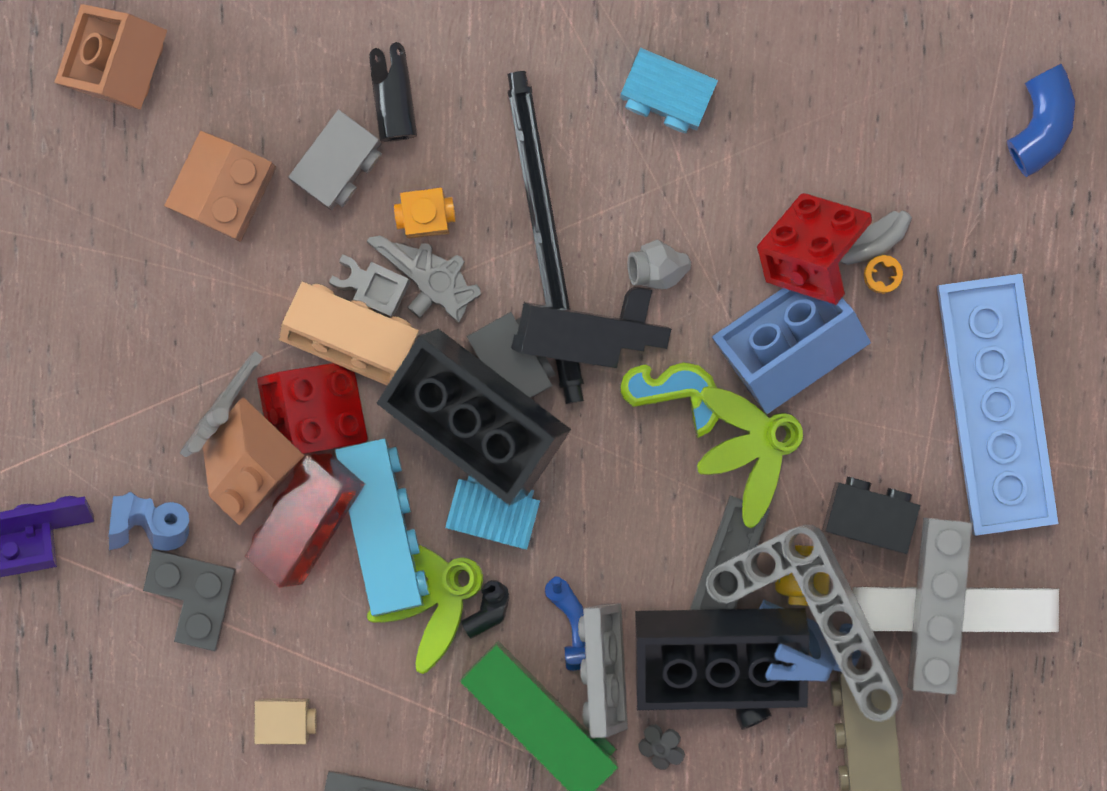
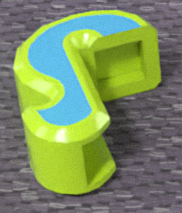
M684 362L672 365L657 379H653L650 376L651 366L644 364L633 367L623 376L620 392L627 403L633 407L689 397L697 438L711 432L719 419L701 399L700 394L704 387H716L713 377L699 365Z

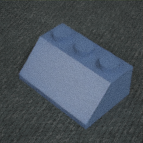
M782 288L712 336L714 342L744 386L766 414L871 343L856 313L843 298L834 305Z

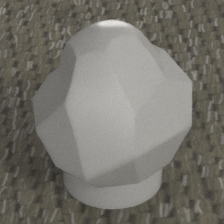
M657 239L642 245L640 251L629 253L627 267L630 281L634 286L643 285L654 289H668L676 285L691 269L692 262L687 254L676 252L673 248Z

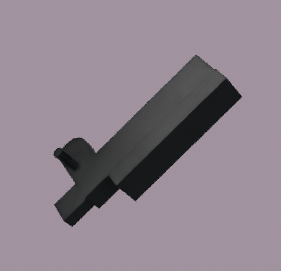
M633 287L625 294L620 318L524 302L518 332L514 334L511 349L522 354L617 368L621 348L643 352L645 346L667 349L671 328L645 323L652 290Z

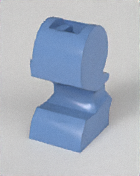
M128 492L123 496H113L108 534L109 550L121 548L129 543V530L135 525L142 526L153 549L170 551L177 549L187 541L189 536V514L182 505L168 502L155 508L151 498H139L132 492Z

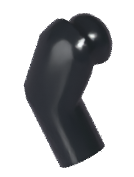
M491 580L485 583L482 588L483 596L480 611L461 620L470 639L504 621L510 597L507 587L501 582Z

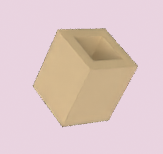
M259 698L255 701V744H306L309 741V734H316L317 710L316 708H309V698Z

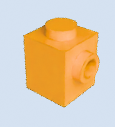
M443 188L400 193L401 203L394 204L397 229L405 228V235L408 239L449 234L448 223L456 222L453 197L445 198Z

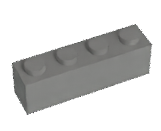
M923 518L907 687L913 691L956 695L972 523Z

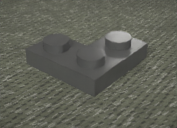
M152 550L143 591L183 600L174 642L217 651L236 569L168 552Z

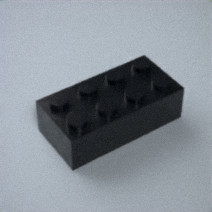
M440 329L430 331L418 337L376 403L509 506L528 496L572 430Z
M805 608L635 611L637 710L808 708V681L767 680L765 675L771 663L791 667L794 664L776 660L775 653L780 643L809 656V629Z

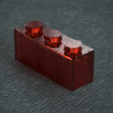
M331 453L309 454L297 463L293 470L294 477L286 490L280 493L274 500L272 513L265 524L260 526L252 537L253 544L245 555L251 563L279 588L303 585L365 485L362 480Z

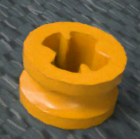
M887 255L873 258L867 263L863 273L864 282L867 287L873 292L880 294L893 291L899 286L903 277L900 263L895 258ZM878 263H881L884 268L891 267L894 271V276L889 277L892 283L888 286H885L882 281L874 282L872 278V273L877 272L873 267Z

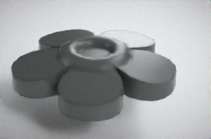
M656 724L649 725L645 729V738L640 741L639 750L646 757L654 755L652 758L654 767L665 770L669 767L670 763L678 765L684 760V750L677 747L681 737L675 730L668 729L663 734L662 729Z

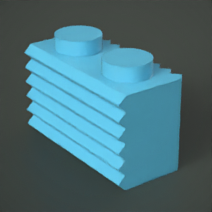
M640 48L622 89L620 99L627 101L626 109L644 117H648L650 111L659 114L662 117H666L664 125L676 131L687 133L689 128L697 131L718 80Z
M469 475L467 481L458 479L445 528L527 550L540 500L532 498L534 490H531L528 496L509 506Z

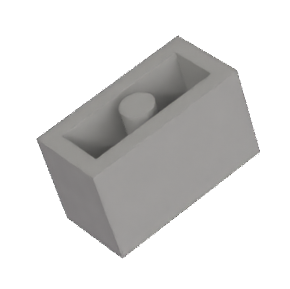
M338 109L288 178L331 211L337 204L344 207L357 189L352 184L362 170L368 174L380 159L382 153L377 149L380 147L381 142L377 137Z

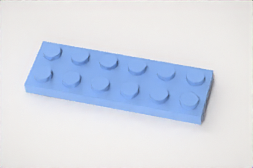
M1022 274L938 285L937 293L970 521L972 523V535L977 536L1058 524Z

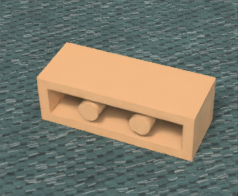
M302 281L282 322L279 340L388 386L416 342L419 330L412 328L411 324L402 318L394 316L388 318L374 312L364 302L358 300L350 302L336 296L332 290L323 285H310Z

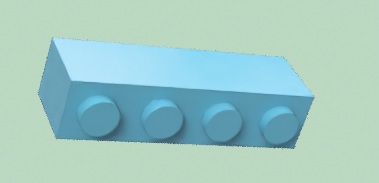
M384 438L336 449L371 615L376 617L424 606L422 596L429 595V589L424 570L416 571L413 555L420 554V548L415 529L407 530L404 514L410 513L411 508L406 488L398 489L395 473L402 471L397 447L389 448L388 441Z

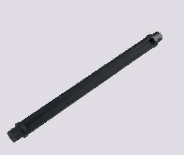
M526 71L512 72L507 74L510 90L507 93L512 110L546 306L570 310L533 103L532 87H528ZM555 359L560 382L559 387L563 388L565 403L571 404L584 401L581 387L584 381L582 379L580 363Z

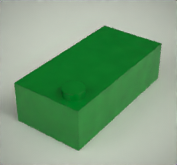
M499 641L462 676L460 682L568 791H595L618 768L617 759L612 755L617 750L606 737L590 738V732Z

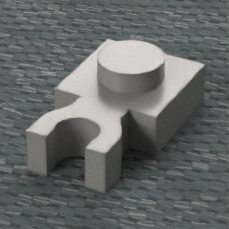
M342 254L339 262L341 265L351 268V275L346 280H340L332 275L329 284L343 291L356 290L357 292L353 300L366 303V306L372 308L373 311L388 318L393 317L409 287L410 280L373 262L370 263L367 271L359 268L355 260Z

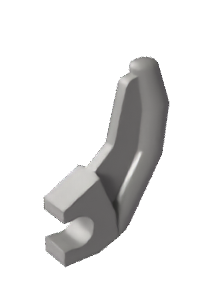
M893 211L870 225L841 259L840 263L850 265L884 255L903 239L912 220L911 215L906 211H901L900 213Z

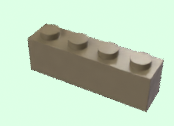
M871 668L858 669V670L866 672V671H870ZM836 671L837 681L830 682L832 706H840L841 723L834 724L836 749H843L845 765L838 766L840 791H902L895 714L884 721H873L867 718L861 711L843 673ZM883 689L873 690L871 694L873 705L880 710L890 709L892 700L889 693Z

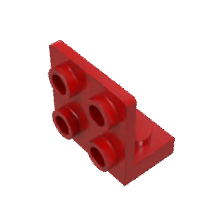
M806 193L800 194L757 245L766 283L836 305L845 295L838 263L872 223L871 213Z
M335 363L280 371L257 378L264 417L302 454L367 442L368 437L354 371Z

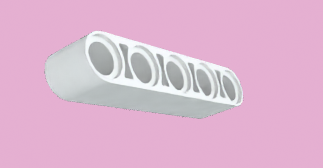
M917 587L852 588L872 631H912ZM966 588L962 632H1059V589Z

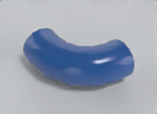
M1062 64L1024 83L1034 105L1033 117L1027 128L1007 140V146L1015 164L1025 177L1038 172L1058 156L1073 130L1075 98L1068 75Z

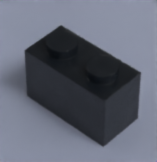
M848 476L845 484L835 482L822 531L896 552L908 553L921 506L910 502L912 494L888 488L886 495L870 491L872 483Z

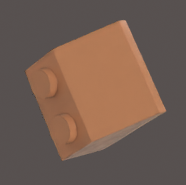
M81 4L54 83L115 104L141 110L143 101L149 93L150 81L157 60L163 51V42L167 30L129 13Z
M200 131L164 206L241 242L274 174L276 166L271 161L233 143Z
M244 397L230 411L228 420L220 425L203 445L209 497L240 526L270 498L304 458V455Z

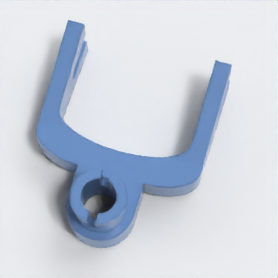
M763 599L759 609L782 607ZM807 618L809 651L812 657L780 643L775 653L776 660L794 664L791 667L771 663L765 674L767 680L825 682L829 679L832 670L842 672L819 625L815 621ZM842 624L839 631L841 633H849L853 625ZM855 650L852 654V662L855 667L861 657L860 650Z

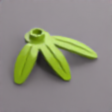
M704 387L700 396L710 411L724 422L748 431V434L728 439L709 450L698 462L697 470L702 475L720 474L742 467L756 458L758 459L746 482L742 504L743 522L748 528H754L766 513L773 498L780 474L782 455L793 453L802 442V426L790 414L777 413L768 417L757 406L740 395L721 388ZM780 426L786 430V437L782 442H779L775 436V432Z
M419 544L420 554L413 555L416 571L424 570L426 577H428L429 595L422 596L424 606L376 617L372 616L371 610H369L367 619L372 623L399 621L416 616L438 604L424 631L416 656V671L424 674L438 663L451 645L461 620L463 600L474 597L480 591L483 584V573L480 566L472 559L460 557L448 563L435 552ZM462 571H466L470 577L469 583L464 587L458 581V576Z

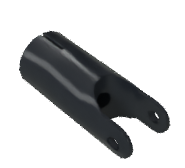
M398 42L391 44V67L388 73L384 53L380 49L374 48L370 51L369 60L380 141L392 142L417 137L405 49Z

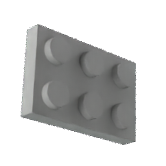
M621 603L583 608L584 616L579 618V638L581 642H585L586 659H582L581 680L584 685H587L588 702H585L583 705V721L585 727L590 728V738L609 737L628 729Z

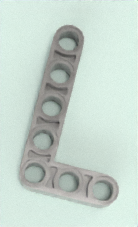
M808 524L795 527L716 566L710 571L706 580L707 591L713 599L722 603L733 602L793 573L863 714L873 721H884L900 709L903 704L902 689L825 535L819 528ZM799 533L806 534L813 540L814 549L810 556H802L795 549L794 542ZM762 552L769 553L775 559L776 568L772 575L762 573L757 566V558ZM724 571H730L737 577L738 588L735 593H728L721 587L720 576ZM818 572H825L832 578L833 589L828 595L819 593L814 587V577ZM836 611H844L852 618L853 626L849 633H841L834 627L833 615ZM855 650H864L871 656L872 667L870 671L864 672L855 668L852 662V654ZM874 689H883L889 693L892 700L890 709L880 710L873 705L871 694Z

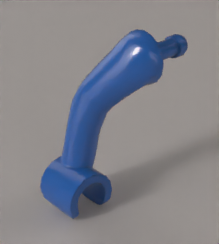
M556 576L546 584L545 595L566 614L571 624L572 646L564 647L566 668L570 671L581 670L582 659H586L585 642H581L578 632L579 618L584 616L583 606L569 584Z

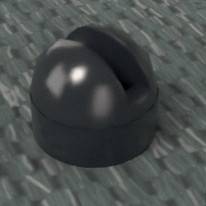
M769 708L736 709L735 714L741 730L750 728L772 717Z

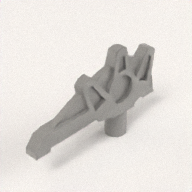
M382 236L369 237L367 240L369 245L418 286L420 293L407 307L418 318H421L434 303L445 308L446 313L459 323L465 313L467 304L481 295L480 288L477 285L467 286L463 275L460 273L464 260L458 255L446 261L432 254V246L429 244H421L418 249L390 242Z
M256 351L249 356L225 391L219 395L210 410L194 428V433L185 443L180 454L187 457L194 452L199 453L207 439L215 433L220 425L228 420V410L252 371L263 359V356Z

